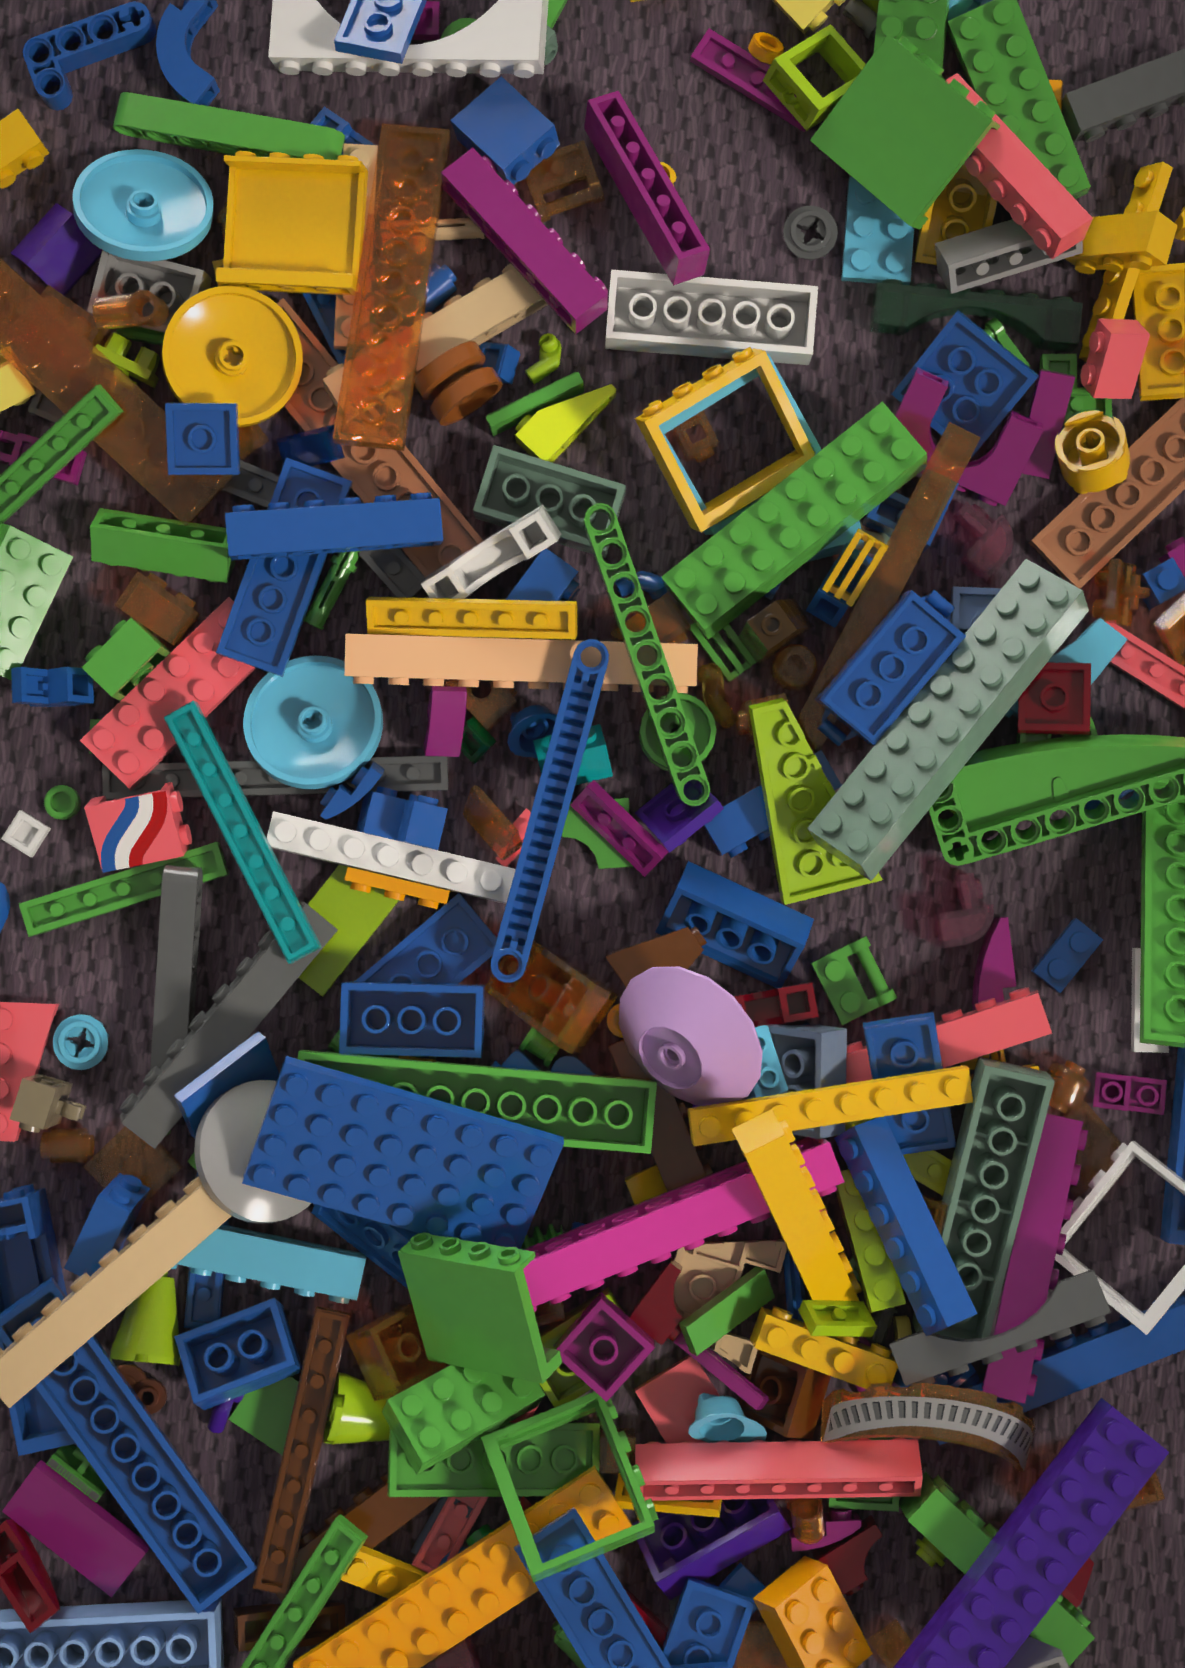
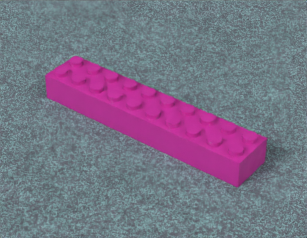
M803 1137L789 1143L790 1146L795 1143L797 1144L806 1162L800 1168L807 1167L816 1185L810 1188V1190L816 1188L820 1197L835 1192L837 1190L836 1185L845 1182L829 1141L824 1138ZM747 1161L523 1249L534 1251L536 1255L523 1269L534 1312L537 1311L536 1306L550 1301L551 1304H557L571 1297L570 1292L580 1288H584L585 1291L598 1288L605 1283V1278L617 1274L618 1277L630 1275L638 1270L637 1265L647 1261H651L652 1264L665 1261L672 1256V1251L682 1247L685 1250L695 1249L705 1243V1238L717 1234L718 1237L732 1234L738 1230L737 1225L749 1220L754 1224L770 1218V1210Z

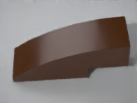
M326 1602L298 1647L318 1645L345 1628L344 1603ZM281 1604L233 1608L234 1644L239 1652L253 1649Z

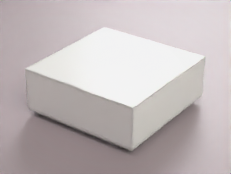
M19 810L1 839L29 857H33L51 828L23 810Z

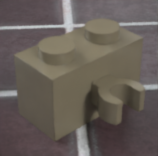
M36 1074L22 1078L10 1120L20 1122L18 1127L23 1130L39 1133L40 1129L47 1130L49 1127L60 1124L62 1117L75 1121L83 1119L86 1105L68 1101L73 1083L43 1074Z

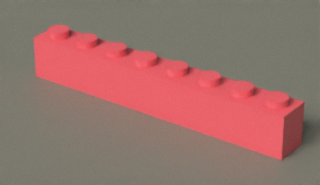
M899 1437L891 1440H871L860 1438L849 1441H836L833 1439L825 1442L823 1440L800 1441L797 1439H790L785 1442H766L763 1440L730 1442L721 1440L715 1443L684 1441L681 1443L665 1444L659 1442L635 1444V1465L639 1466L645 1485L640 1487L645 1500L650 1498L652 1501L921 1496L923 1475L918 1439L907 1440Z

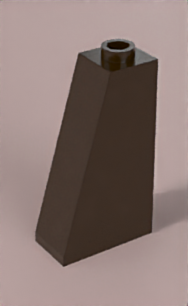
M794 598L776 600L746 622L739 639L756 660L757 666H759L776 654L782 647L787 646L811 629L813 624Z

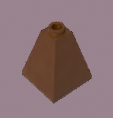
M696 926L691 929L684 927L614 951L606 959L627 987L633 977L652 967L680 966L688 969L703 952L702 946L707 942Z

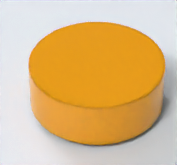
M759 32L753 35L748 50L759 61L772 64L776 57L783 54L784 47L775 36Z

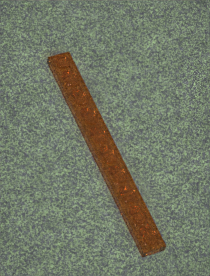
M948 422L886 544L889 546L867 581L797 718V722L809 746L818 751L821 750L827 737L817 729L821 724L825 708L815 698L825 690L844 667V664L851 659L872 634L875 627L882 622L895 606L981 438L951 422ZM831 713L827 717V719L833 724L837 719Z

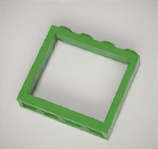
M596 1392L481 1437L533 1583L655 1533L653 1521L659 1518L652 1499L645 1500L640 1487L644 1486L645 1482L637 1464L631 1466L626 1453L632 1451L624 1430L618 1432L613 1419L618 1418L616 1408L611 1398L606 1402ZM596 1412L639 1523L542 1563L501 1450Z

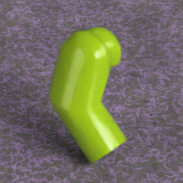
M551 333L540 337L539 361L525 370L526 375L534 385L557 370L560 365L561 343Z

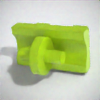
M113 332L104 347L97 344L93 351V354L99 357L100 362L116 369L114 372L105 368L102 372V377L110 381L109 392L118 395L124 388L133 392L137 383L128 379L129 376L155 388L159 380L155 375L160 361L159 355L150 349L141 347L135 361L129 360L125 357L132 343L125 337Z

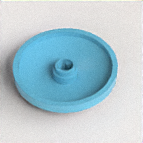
M124 150L105 155L92 162L82 171L73 189V212L82 233L94 245L105 252L134 261H162L183 255L203 241L213 221V196L203 176L183 160L158 151Z
M304 656L289 660L283 677L268 672L257 683L250 694L243 718L245 740L254 760L260 768L278 782L301 789L331 787L357 774L360 768L365 766L374 755L383 730L381 704L372 684H353V677L344 676L345 661L328 656Z

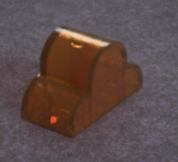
M535 939L532 943L525 972L520 979L512 983H505L492 975L485 986L487 993L556 1046L572 1054L574 1051L579 1054L583 1052L619 995L604 983L565 960ZM505 955L498 967L502 973L512 974L517 971L519 963L515 956Z

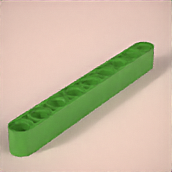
M603 503L594 504L586 511L584 528L661 751L679 799L687 805L699 806L709 797V782L624 536L613 508ZM603 512L608 515L610 519L608 528L605 530L593 528L590 524L592 514ZM612 545L619 548L622 555L621 560L616 564L606 563L602 558V550L605 547ZM626 579L631 582L633 593L630 597L620 598L615 594L613 586L617 580ZM636 612L643 616L645 625L640 632H632L626 627L625 619L628 614ZM649 646L656 652V660L651 666H644L639 663L637 652L640 647ZM655 679L664 681L668 687L667 695L661 700L654 699L649 694V684ZM669 712L674 713L679 719V727L673 733H666L660 726L662 716ZM684 746L690 751L691 758L687 765L679 767L674 764L672 753L675 748ZM690 780H697L702 785L701 795L694 800L686 798L683 791L684 785Z

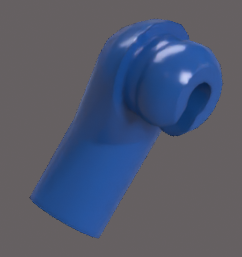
M646 571L636 572L642 591L649 592L653 600H660L666 596L668 591L661 576ZM621 579L615 582L622 598L633 593V586L628 580Z

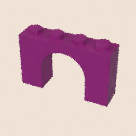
M917 367L895 416L927 452V467L920 473L924 475L926 470L929 469L959 483L956 489L958 491L965 492L966 489L978 493V499L989 505L996 506L997 503L1006 506L1044 431L1043 424L1012 410L996 443L988 453L972 461L950 459L937 449L930 431L932 419L948 388L949 381Z

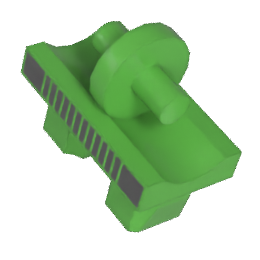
M73 1444L60 1447L46 1463L94 1502H97L108 1489L81 1450Z

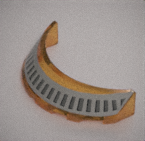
M889 1383L871 1384L862 1392H850L844 1388L832 1391L822 1403L821 1442L832 1443L850 1439L877 1437L917 1438L950 1442L995 1454L1011 1463L1019 1472L1025 1471L1036 1429L1034 1417L1028 1418L1023 1414V1407L1015 1402L999 1403L997 1402V1395L968 1388H956L949 1385L913 1383L908 1387H895Z

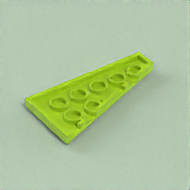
M783 698L748 706L782 903L787 905L882 881L883 879L879 872L872 881L868 880L820 847L807 828L836 792L826 778L821 764L806 741L805 735L788 703Z

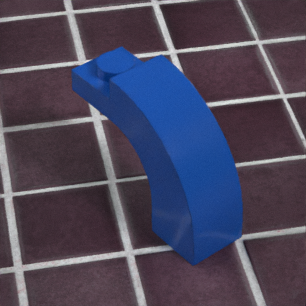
M185 0L182 10H179L170 3L161 17L156 37L157 57L161 70L179 101L209 106L220 92L215 78L191 59L193 40L218 7L216 0Z

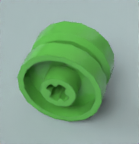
M678 693L701 762H703L715 743L717 729L713 714L704 702L692 695ZM647 710L642 717L639 732L642 751L652 764L664 771H668ZM666 713L661 718L660 726L666 733H672V729L679 727V719L674 713ZM684 746L675 748L672 753L674 764L681 767L689 763L691 758L690 751Z

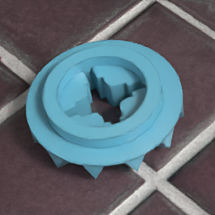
M73 1015L66 1018L57 1027L53 1036V1049L59 1061L65 1066L75 1070L89 1069L99 1064L109 1050V1034L106 1032L103 1023L91 1015ZM82 1032H85L86 1040L90 1041L94 1046L84 1047L78 1054V1044L68 1039V1037H79L82 1035Z

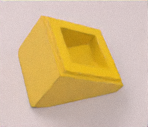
M657 1165L625 1177V1182L634 1204L667 1192Z

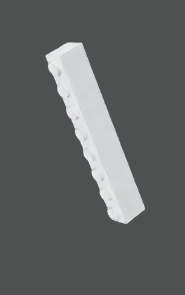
M273 811L267 834V840L272 849L503 904L507 903L515 873L514 868Z

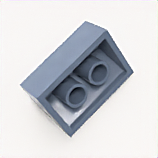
M767 1025L788 1087V1091L785 1093L846 1084V1028L824 1025ZM845 1123L792 1131V1133L799 1136L823 1139L845 1132Z

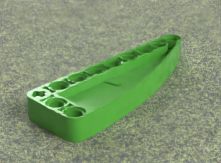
M1131 734L1088 735L1029 741L976 751L929 809L943 857L951 865H965L1184 800L1185 737ZM1161 779L1169 780L1164 788H1153L1157 781ZM1128 789L1135 790L1130 798L1119 799V795L1123 791ZM1100 800V804L1096 808L1091 810L1084 809L1087 802ZM951 809L955 811L953 817L949 819L938 817L944 810ZM1057 810L1066 811L1063 818L1058 820L1050 819L1053 812ZM1023 820L1032 821L1031 826L1025 830L1016 828L1017 824ZM994 830L999 832L992 840L982 838L987 831ZM960 842L961 847L953 849L952 843Z

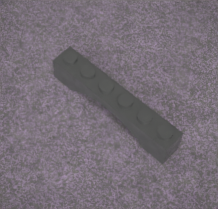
M1091 1269L1059 1281L1051 1296L1035 1314L1020 1325L1003 1333L984 1338L960 1339L941 1336L936 1333L926 1337L922 1330L894 1340L889 1345L905 1386L914 1384L915 1389H919L935 1383L934 1376L946 1371L949 1377L956 1376L968 1371V1364L981 1359L983 1365L1002 1359V1351L1015 1347L1017 1353L1038 1346L1036 1339L1049 1335L1052 1341L1072 1334L1070 1330L1072 1326L1084 1323L1085 1328H1090L1106 1322L1104 1315L1111 1313L1095 1271Z

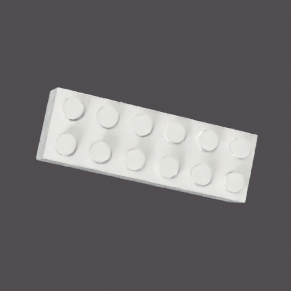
M611 270L605 349L733 359L732 355L737 351L742 352L751 347V349L765 350L767 354L769 353L774 363L809 365L813 355L818 286L697 277L673 286L667 274Z

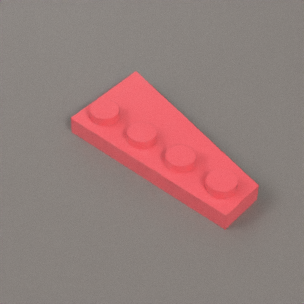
M0 1002V1141H18L21 1128L18 1127L20 1122L10 1120L11 1112L22 1078L36 1075L39 1072L40 1061L44 1048L47 1046L51 1033L50 1028L59 1004Z

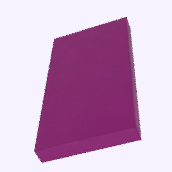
M42 1460L35 1465L2 1510L3 1513L111 1598L150 1549L146 1541Z

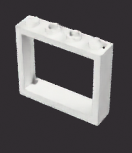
M1131 1141L1128 1146L1123 1142L1111 1155L1110 1159L1114 1163L1105 1173L1101 1169L1088 1184L1092 1188L1088 1196L1084 1200L1079 1196L1073 1202L1070 1221L1068 1220L1061 1227L1060 1232L1066 1234L1065 1244L1135 1157L1184 1195L1185 1180L1137 1142ZM1065 1248L1063 1255L1056 1254L1055 1260L1074 1276L1090 1270ZM1185 1265L1145 1314L1099 1276H1097L1107 1303L1147 1335L1184 1291Z

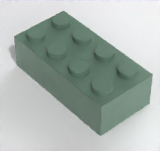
M493 445L473 513L475 519L507 527L543 504L561 532V536L556 543L593 554L584 528L586 511L594 504L603 503L613 508L618 519L626 494V485ZM596 512L590 517V524L596 530H605L610 525V519L605 513ZM609 546L602 550L603 558H606Z

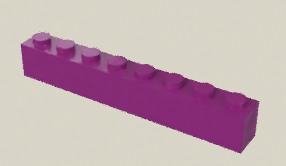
M1046 1114L1006 1271L993 1335L1012 1329L1035 1314L1046 1302L1048 1290H1054L1057 1285L1059 1269L1053 1268L1056 1254L1063 1255L1066 1234L1060 1233L1063 1219L1070 1221L1074 1202L1073 1199H1068L1070 1184L1077 1186L1081 1165L1075 1164L1077 1150L1084 1151L1088 1130L1082 1129V1121ZM1036 1339L1038 1346L1017 1353L1015 1347L1002 1351V1359L987 1364L982 1393L1025 1404L1027 1395L1034 1396L1037 1375L1031 1374L1034 1360L1041 1361L1045 1340Z

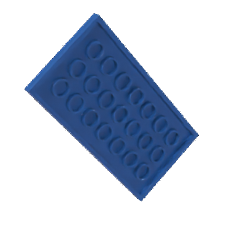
M286 1056L243 1175L242 1184L416 1233L426 1232L431 1235L456 1237L461 1240L486 1242L492 1245L521 1249L563 1148L564 1138L556 1134Z

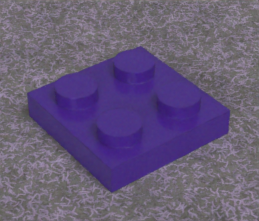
M690 780L684 785L683 791L686 798L694 800L701 795L702 785L699 781ZM672 782L637 810L635 814L670 853L677 846L683 844L687 838L702 826L712 821L724 808L711 792L703 804L699 806L687 805L677 796Z

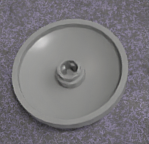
M271 1080L246 1082L221 1094L204 1113L195 1138L194 1154L196 1169L207 1194L226 1213L251 1223L263 1224L285 1220L302 1212L311 1204L242 1184L243 1175L277 1082Z

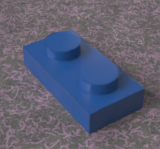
M1073 918L1031 972L1057 993H1061L1103 939L1080 920Z

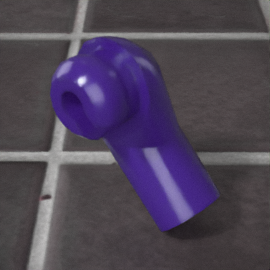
M244 1395L212 1408L207 1424L211 1432H223L233 1402L239 1403L243 1400Z

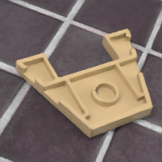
M784 1240L705 1242L695 1249L685 1250L684 1247L677 1249L674 1260L682 1266V1271L675 1282L674 1294L678 1307L684 1311L683 1318L680 1321L682 1322L740 1279L745 1263L780 1273L787 1251ZM728 1332L710 1346L719 1355L737 1365L739 1369L751 1374L758 1349L753 1347L749 1338Z

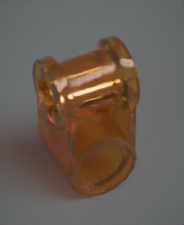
M822 1498L785 1499L795 1538L804 1544L819 1542L825 1534Z

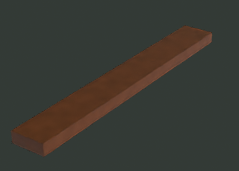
M319 1306L315 1308L253 1585L254 1589L287 1595L290 1590L351 1313Z

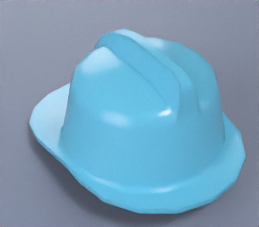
M707 1393L699 1395L695 1411V1421L688 1429V1434L692 1438L707 1443H715L721 1440L730 1442L765 1441L767 1435L765 1428L761 1424L745 1417L740 1404L735 1398Z

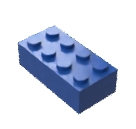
M341 983L339 1053L481 1058L483 1056L485 985Z

